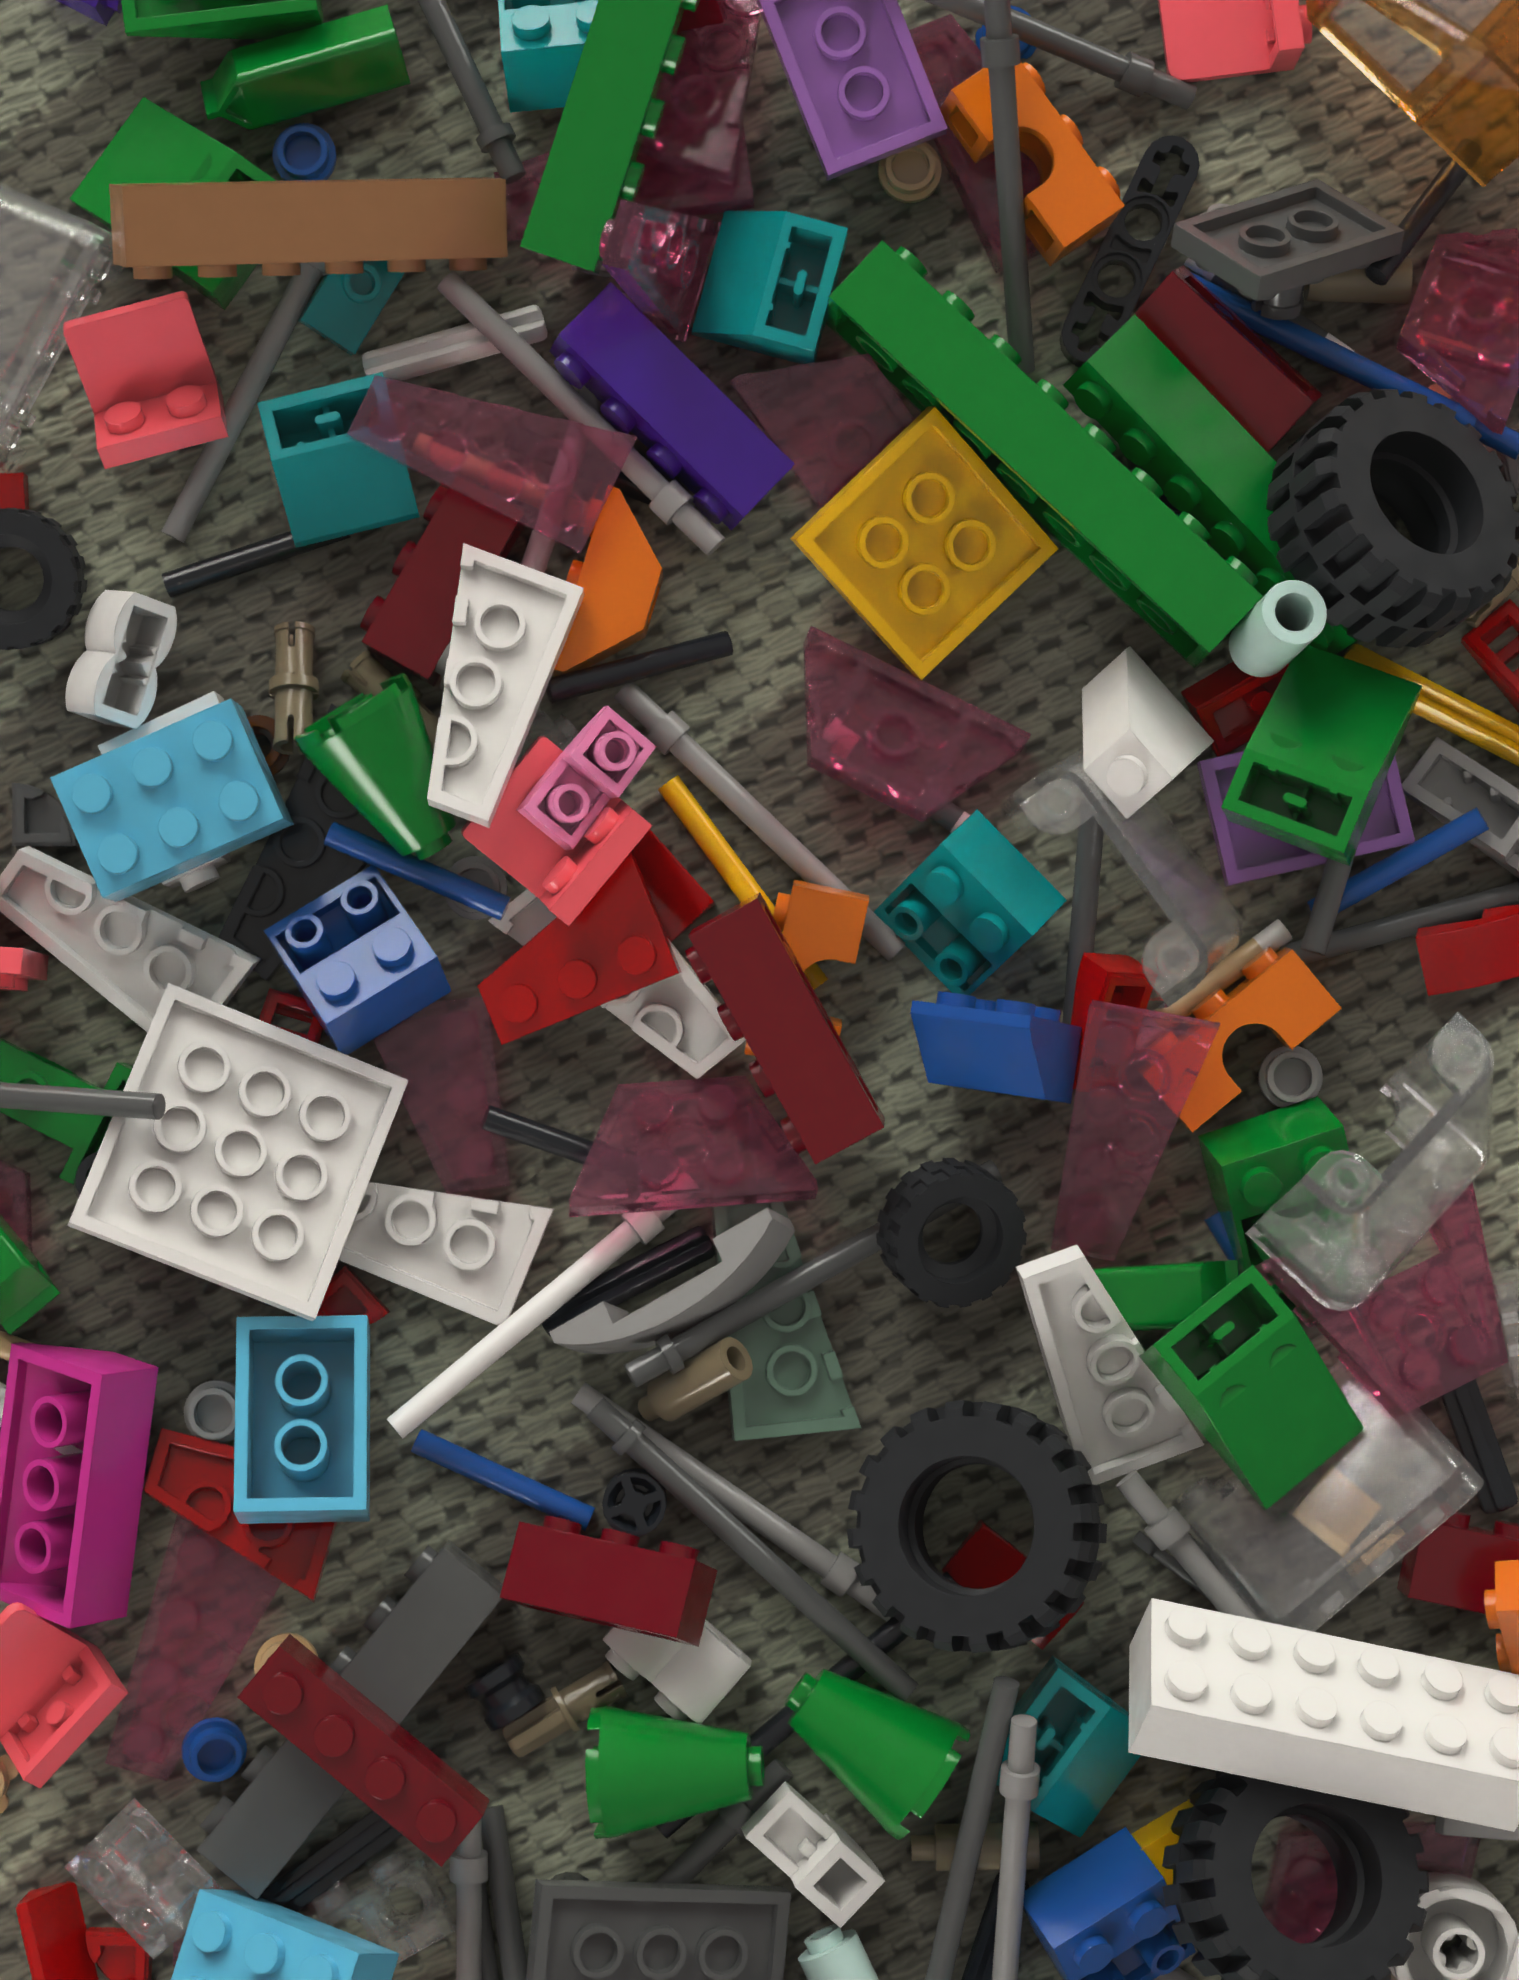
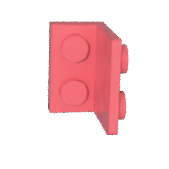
M186 292L171 293L69 320L63 324L64 337L94 413L96 446L104 469L228 437L222 391Z
M539 736L515 764L490 828L468 821L462 828L461 833L467 841L538 897L549 911L570 926L652 825L619 797L611 798L574 849L564 850L516 810L548 768L563 752L547 737Z

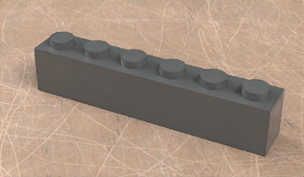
M450 1540L447 1541L439 1553L429 1545L425 1548L404 1574L413 1583L398 1603L387 1595L363 1625L372 1632V1635L357 1653L346 1645L329 1666L399 1725L502 1599L499 1597L503 1584ZM288 1739L284 1741L276 1752L265 1745L241 1774V1777L250 1783L235 1803L224 1795L200 1825L209 1835L196 1851L256 1900L347 1790L346 1787Z

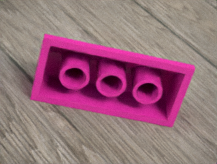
M25 1342L11 1343L0 1432V1601L8 1604L22 1603L33 1609L38 1616L69 1629L127 1617L158 1375L157 1366L113 1351ZM73 1445L83 1452L63 1455L55 1448Z

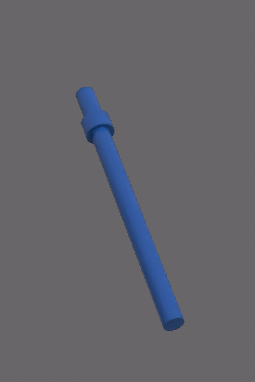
M1192 273L1257 334L1369 389H1398L1399 395L1403 391H1410L1427 396V403L1430 405L1442 403L1456 412L1454 417L1463 425L1470 423L1482 435L1479 439L1482 444L1514 460L1518 457L1519 432L1482 415L1483 407L1462 397L1458 402L1451 400L1290 320H1273L1260 316L1261 310L1254 312L1251 308V301Z

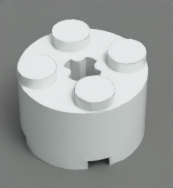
M1451 1871L1429 1872V1892L1419 1894L1418 1907L1424 1908L1427 1911L1423 1929L1420 1932L1408 1934L1406 1939L1413 1943L1414 1950L1404 1965L1389 1967L1397 1980H1519V1932L1515 1921L1507 1909L1483 1884L1472 1877ZM1457 1934L1462 1940L1460 1946H1448L1445 1953H1443L1440 1949L1442 1943L1445 1940H1452Z

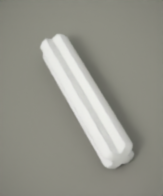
M530 305L499 314L529 345L544 341L547 338L546 324L542 310L538 305ZM470 322L365 352L362 355V364L366 376L383 372L385 383L389 385L501 352Z

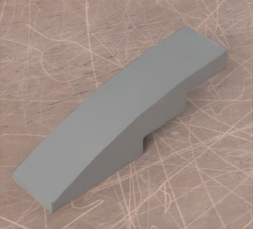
M1436 737L1402 783L1404 794L1443 824H1447L1477 807L1484 817L1489 830L1468 842L1519 879V789L1439 737Z

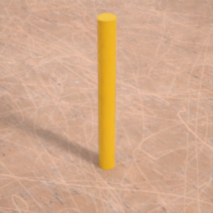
M679 775L660 787L658 791L738 900L743 902L760 892L773 915L774 904ZM817 963L808 967L804 972L814 990L828 980Z

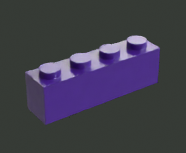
M612 282L558 334L549 350L556 358L554 365L562 377L574 387L581 389L585 386L602 403L600 410L607 421L623 434H628L631 431L649 449L646 455L651 464L669 479L677 477L695 494L693 496V503L696 508L715 524L723 522L732 531L795 465Z

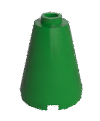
M401 673L380 683L383 690L374 696L372 693L366 695L363 693L359 694L304 729L306 733L295 736L293 740L305 757L401 856L415 852L418 859L423 860L439 852L453 841L448 831L456 826L457 821L455 815L428 805L427 795L434 751L413 686L406 674Z
M822 1669L815 1678L805 1672L784 1704L793 1710L788 1724L885 1831L897 1840L904 1838L910 1832V1830L900 1824L909 1812L922 1818L957 1766L962 1755L951 1748L955 1739L968 1742L971 1736L970 1730L956 1721L826 1669Z
M609 1706L593 1707L590 1710L587 1730H599V1746H594L593 1749H586L585 1753L588 1814L590 1823H598L594 1832L595 1839H610L749 1801L752 1799L753 1786H764L765 1764L763 1747L752 1746L749 1733Z

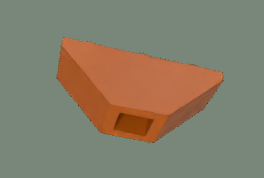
M607 485L602 501L591 500L585 516L582 536L591 538L584 562L574 559L566 578L567 582L584 588V598L554 669V676L591 667L646 638L664 579L663 570L621 490L613 486Z

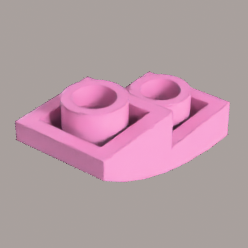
M604 706L563 750L516 810L564 850H572L611 798L620 797L657 746L609 706Z

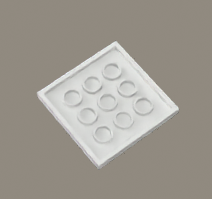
M168 983L123 1090L162 1094L166 1102L165 1113L160 1120L112 1116L67 1226L307 1320L314 1321L409 1080Z

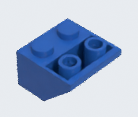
M372 865L264 930L312 1013L338 1052L346 1055L451 992L437 955L381 873Z
M938 991L936 1003L912 1000L910 1014L928 1083L1071 1104L1082 1027L1061 1023V1010L1038 1007L1036 1004L997 999V1001L976 999L975 996Z
M1126 1827L1024 1891L1023 1910L1036 1936L1063 1980H1154L1160 1975L1172 1972L1183 1960L1196 1952L1192 1943L1179 1944L1172 1925L1181 1920L1176 1905L1165 1907L1162 1887L1167 1886L1165 1879L1143 1850L1141 1851L1142 1848Z

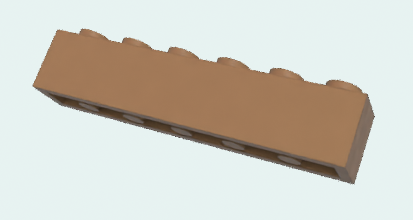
M465 177L109 184L113 264L133 267V279L173 278L172 266H197L198 277H237V264H261L262 275L293 276L301 275V263L325 262V274L364 273V261H387V272H425L427 259H449V270L477 271L487 270V258L508 257L506 179Z

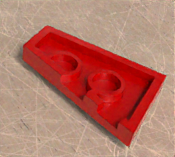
M631 853L624 859L570 926L556 917L478 985L501 1045L681 973L634 854Z
M161 1428L143 1488L145 1494L315 1603L337 1522L239 1524L233 1512L234 1446Z

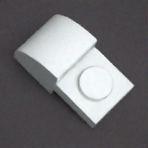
M786 1781L741 1827L745 1838L791 1878L795 1888L840 1928L885 1882L879 1869L862 1848L827 1813L824 1815L820 1813Z

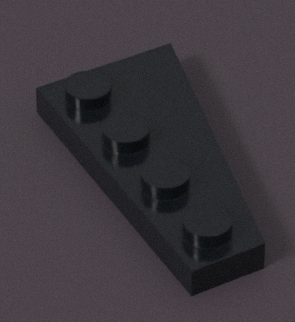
M331 703L327 714L337 707ZM306 757L285 803L294 825L269 836L256 865L252 866L218 937L261 958L253 970L266 981H270L284 964L264 930L360 873L367 865L363 861L324 845L326 835L332 823L335 821L385 843L387 841Z

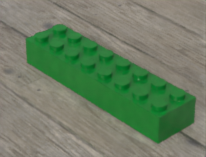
M882 240L829 295L827 325L921 413L928 406H935L1027 513L1185 661L1195 668L1263 597L1254 588L1258 583L1257 577L1239 559L1229 556L1225 561L1207 544L1211 539V535L1192 515L1183 511L1177 516L1159 499L1164 492L1150 475L1138 467H1135L1130 472L1112 455L1116 451V446L1103 431L1091 423H1088L1083 428L1065 411L1069 403L1056 387L1045 379H1041L1036 384L1018 367L1022 362L1021 357L1009 343L995 334L988 339L971 323L975 318L974 313L963 300L949 290L941 295L924 279L928 272L917 257L902 246L894 251Z

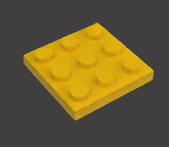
M928 406L790 538L916 679L920 680L924 679L1059 549L935 406Z

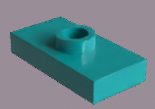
M364 261V273L326 274L298 321L348 354L355 355L405 272H387V261Z

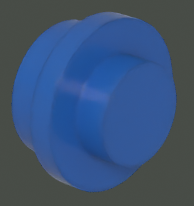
M309 123L292 125L286 128L275 141L273 162L277 172L285 181L327 180L336 166L337 152L329 134L319 126Z
M213 1717L204 1719L190 1728L183 1739L181 1753L185 1767L194 1777L206 1782H220L230 1778L240 1769L246 1758L247 1744L241 1729L235 1723L225 1718Z

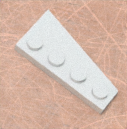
M463 543L460 563L461 572L458 593L455 598L452 620L453 628L449 656L446 662L441 713L438 718L427 801L429 806L490 828L583 601L584 588Z
M30 846L19 849L0 875V912L146 1032H148L168 983L226 1006L261 960V958L133 896L118 902L102 898L92 876Z
M526 889L509 903L501 921L493 917L488 921L524 946L557 916L549 911L538 897ZM669 940L681 973L600 1006L606 1008L631 1027L640 1037L693 1077L699 1079L744 1043L746 1039L744 1037L737 1041L732 1039L717 1011V1007L721 1003L709 988L701 983L692 967Z
M369 1182L339 1260L499 1326L511 1316L554 1208Z
M1077 1244L1016 1266L1065 1434L1068 1436V1444L1074 1450L1081 1451L1092 1468L1087 1472L1093 1485L1104 1483L1204 1445L1184 1411L1139 1357L1145 1350Z

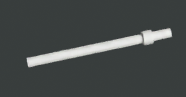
M683 1172L647 1203L640 1199L621 1215L623 1223L390 1415L387 1421L401 1438H405L637 1243L641 1242L646 1245L665 1229L662 1223L700 1192L693 1180Z

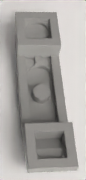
M765 1208L712 1239L722 1260L719 1264L631 1314L624 1309L602 1301L550 1331L552 1340L555 1344L579 1353L613 1354L655 1346V1340L665 1334L671 1339L734 1304L753 1288L786 1248L795 1232L794 1226L789 1218L769 1208Z

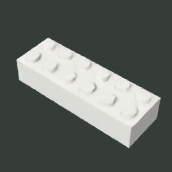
M1151 1598L1129 1646L1128 1753L1514 1832L1519 1825V1675Z

